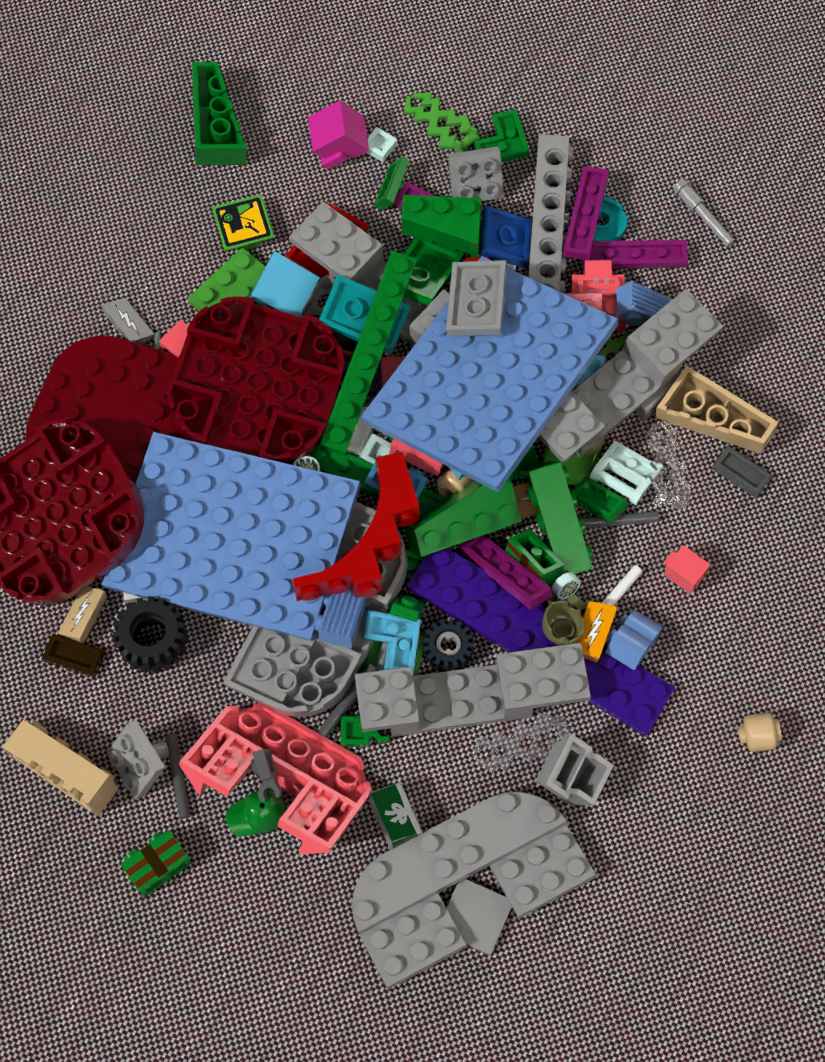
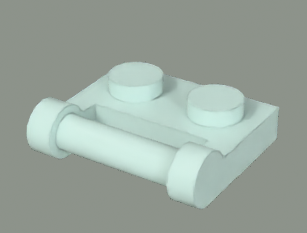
M614 441L594 467L589 478L595 482L601 481L628 497L629 502L637 505L658 476L661 467L621 443ZM608 468L609 470L613 471L614 473L618 474L624 479L630 481L631 483L635 484L637 488L634 489L629 485L625 484L624 482L620 481L619 479L613 477L612 475L605 472V469Z

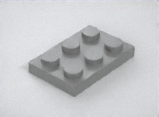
M506 260L452 263L446 324L448 336L502 335L507 277Z

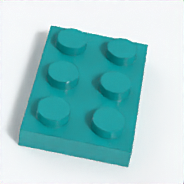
M337 275L319 320L325 323L332 331L359 341L377 291ZM404 302L401 303L384 353L392 354L411 305Z

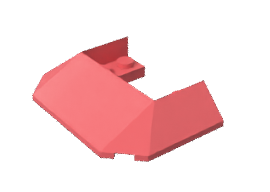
M254 703L253 707L239 709L237 705L226 706L179 763L199 796L210 786L228 797L249 770L253 772L251 760L254 757L252 752L270 748L278 774L276 777L278 784L284 791L296 797L279 819L278 827L302 840L299 854L329 853L367 801L372 791L370 782L367 781L364 773L365 767L362 758L295 719L280 714L275 709L262 703Z

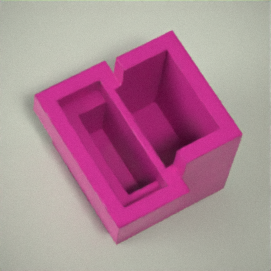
M341 100L308 117L312 150L321 157V165L324 168L330 169L348 159L347 155L354 159L369 151L364 116Z

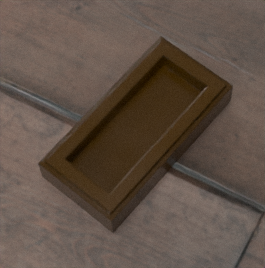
M52 634L42 660L43 662L95 678L105 651Z

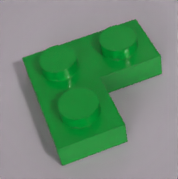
M516 109L492 114V123L496 136L474 141L475 150L499 147L501 163L529 157V148Z

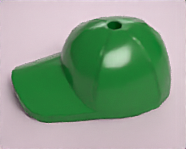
M267 789L268 801L261 802L258 791L250 793L230 806L226 811L225 819L229 829L239 837L266 833L277 829L279 819L288 809L284 797L276 798L274 790ZM265 804V807L261 808L260 805Z

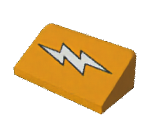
M589 601L583 617L585 622L584 634L577 641V643H581L585 659L598 662L617 610L616 606Z

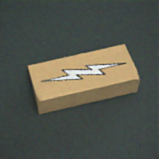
M88 586L79 591L58 635L84 644L108 597L106 592Z

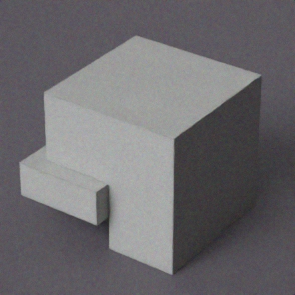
M565 733L562 741L555 742L535 782L570 805L594 806L614 765L597 753H591L593 748L572 733Z

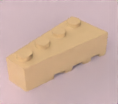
M687 365L656 408V419L760 454L776 433L778 426L776 420Z
M23 719L2 748L8 755L90 812L99 816L119 789L114 782L116 777L106 769H100L93 765V761L80 752L76 754L70 750V746L59 737L53 739L47 735L48 731L39 723L34 721L31 725Z

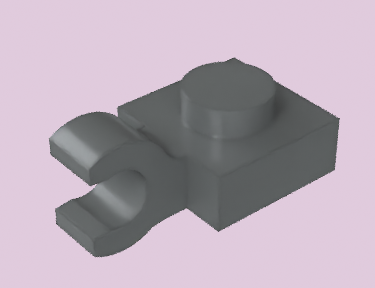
M271 749L252 752L254 757L251 760L253 772L256 776H259L260 781H263L258 790L259 799L261 802L268 801L266 795L268 788L274 790L276 798L281 797L282 788L277 782L276 777L278 774Z

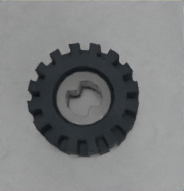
M449 618V622L441 619L437 625L434 622L431 625V629H427L423 640L426 661L430 662L432 668L438 667L439 672L444 670L453 671V669L460 670L463 665L467 666L469 659H472L474 650L473 635L470 634V629L467 626L463 627V622L459 620L458 623H454V619ZM445 640L447 642L453 640L457 646L453 651L449 648L444 651L441 648V643Z

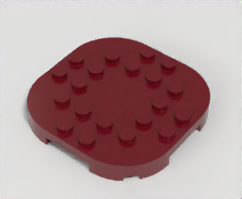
M249 297L223 298L221 302L210 307L205 306L201 309L187 328V336L173 376L169 379L167 399L171 419L177 430L187 440L286 464H294L295 460L310 455L320 444L343 376L344 356L341 344L339 345L333 335V331L325 323L311 315L305 314L303 318L255 304L254 299Z
M93 336L72 344L57 357L47 375L27 422L26 440L37 433L36 427L48 421L63 418L72 421H82L102 433L110 441L132 481L136 484L153 432L187 440L177 430L171 419L167 399L169 379L173 376L179 358L169 352L114 336Z
M67 418L55 419L39 425L35 428L37 433L0 458V587L11 596L34 605H53L63 602L118 566L136 547L144 525V506L140 493L110 441L90 425L82 421L68 420Z

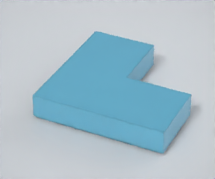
M365 610L361 638L388 643L384 670L411 666L413 675L421 619L413 622L393 614Z

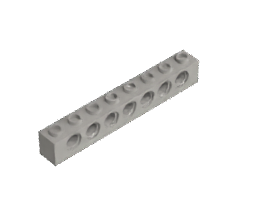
M539 134L528 278L564 293L565 281H560V273L565 274L566 258H561L562 251H564L567 235H563V228H568L569 213L564 211L565 206H570L571 190H566V184H571L572 168H567L568 162L573 161L574 147L569 146V136ZM547 207H554V208H556V209L551 210V209H548ZM546 229H552L554 232H548ZM547 251H548V252H552L553 254L547 255V254H544V252H547ZM544 274H549V275H551L552 277H550V278H545V277H543L542 275H544Z

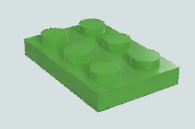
M242 247L188 297V302L196 310L200 311L205 306L210 307L221 302V299L226 297H246L258 282L265 266Z

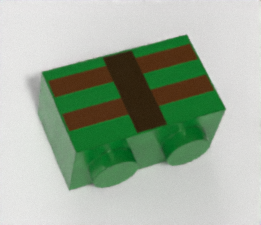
M531 529L512 536L508 540L505 552L552 588L554 582L562 575L565 566L563 562Z
M170 830L165 833L160 831L149 839L147 846L141 850L138 848L132 850L124 857L125 861L120 864L143 898L192 864Z

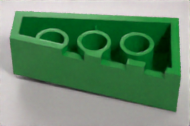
M510 477L499 492L474 480L457 494H452L446 498V501L437 507H433L420 515V521L404 527L411 553L423 557L519 523L522 520Z

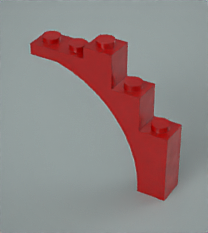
M403 452L376 457V473L380 494L377 509L369 528L356 546L332 566L318 573L292 578L297 601H311L319 596L330 593L341 594L351 588L355 598L361 596L366 598L372 597L378 592H382V577L377 562H388L401 556V541L397 526L406 527L420 521V507Z

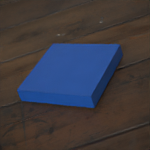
M486 206L482 210L479 255L488 256L497 261L506 260L507 264L525 269L529 266L532 220Z

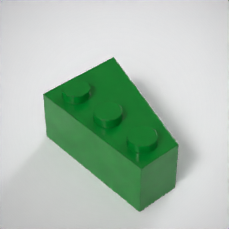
M403 195L401 216L403 234L432 244L436 242L448 246L449 250H459L470 254L471 257L479 255L481 198Z

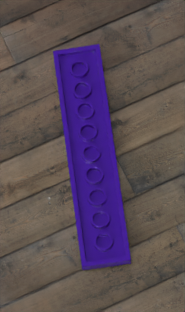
M448 548L428 554L406 585V589L457 621L463 622L465 626L509 653L560 646L551 642L543 633L542 620L546 608L538 605L530 610L490 578L484 570ZM604 644L597 663L584 658L591 699L588 702L646 737L675 690V687L641 666L633 670L605 653L608 646Z

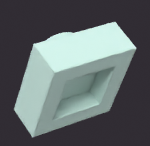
M376 127L368 137L369 151L366 153L384 162L397 146V138Z
M371 434L359 458L374 465L378 455H389L391 443L375 434Z

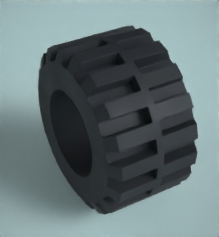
M148 596V601H143L142 597L136 599L137 604L132 605L130 602L126 605V612L122 610L119 612L120 621L115 620L114 622L116 631L113 632V638L116 641L115 644L125 662H129L133 669L136 670L139 667L143 673H147L148 669H151L153 673H159V668L164 667L166 671L171 668L169 663L173 661L176 664L180 660L178 655H184L185 653L184 644L188 642L185 624L179 611L177 612L173 604L170 603L168 605L165 599L160 598L156 602L153 596ZM159 624L166 628L163 639L153 646H141L135 642L138 632L147 625Z

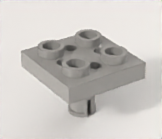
M499 147L448 154L452 197L481 198V201L504 198Z
M137 720L126 724L107 754L111 764L116 767L122 777L125 787L136 800L146 795L166 768L161 759H166L169 756V750L163 741L151 745Z

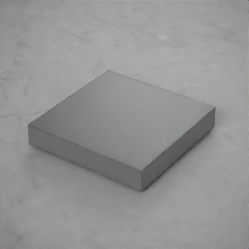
M464 879L457 883L447 910L466 946L491 957L512 907L505 896Z

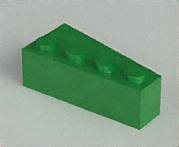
M192 62L195 165H246L247 147L245 141H243L239 123L236 121L231 100H229L218 62Z
M548 461L520 470L522 480L528 478L530 484L527 491L529 501L533 504L534 508L538 507L539 513H536L538 527L542 534L547 533L548 539L544 540V544L565 565L562 575L569 572L577 574L592 569L591 561L594 560L591 547L585 544L583 535L586 534V529L582 519L577 518L575 508H578V503L574 492H570L567 482L570 481L567 467L565 465L562 466L561 462Z

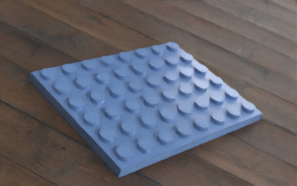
M483 256L479 259V261H492ZM507 268L502 335L448 336L446 332L448 300L361 416L363 423L496 492L501 490L618 326L617 318Z
M153 432L135 484L144 506L143 530L131 554L122 563L105 574L102 586L148 599V596H153L157 602L162 598L166 600L167 604L171 603L177 607L313 642L316 633V620L318 615L322 614L325 595L311 601H297L292 578L321 572L338 561L361 487L360 481Z

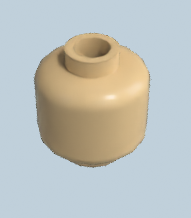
M447 466L436 481L438 493L448 498L452 494H457L466 488L474 480L467 476L459 480Z
M770 713L747 715L744 718L743 726L738 727L740 743H746L748 750L751 752L773 750L777 747V742L782 741L779 719H774Z

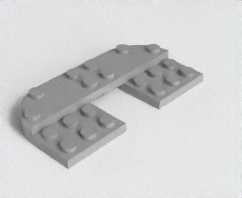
M358 502L355 503L338 561L351 551L364 536L376 510ZM399 531L401 556L388 562H377L382 577V592L368 597L365 610L389 613L392 603L396 600L407 574L408 558ZM365 611L352 649L319 641L318 631H316L312 642L253 626L223 684L287 716L307 717L330 709L348 692L355 680L354 674H358L374 643L373 640L361 638Z
M508 792L495 795L387 851L366 867L355 886L352 900L353 918L359 936L387 990L467 948L465 941L439 896V892L489 866L516 916L520 919L596 878L594 870L568 828L566 819L556 807L548 801L528 793Z

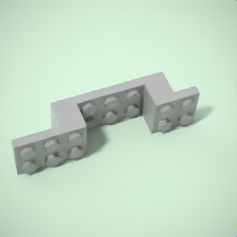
M322 202L289 236V241L326 268L332 278L336 279L337 275H340L377 291L387 265L383 259V245L325 202ZM443 289L429 305L404 296L402 302L411 305L399 337L414 347L448 302L449 293Z
M687 289L683 290L629 335L623 350L568 394L538 438L563 464L575 454L580 458L675 378L682 364L721 332L724 326Z
M581 643L496 654L495 665L418 676L412 675L411 666L354 674L362 732L391 728L392 737L532 718L533 708L589 701L591 699Z

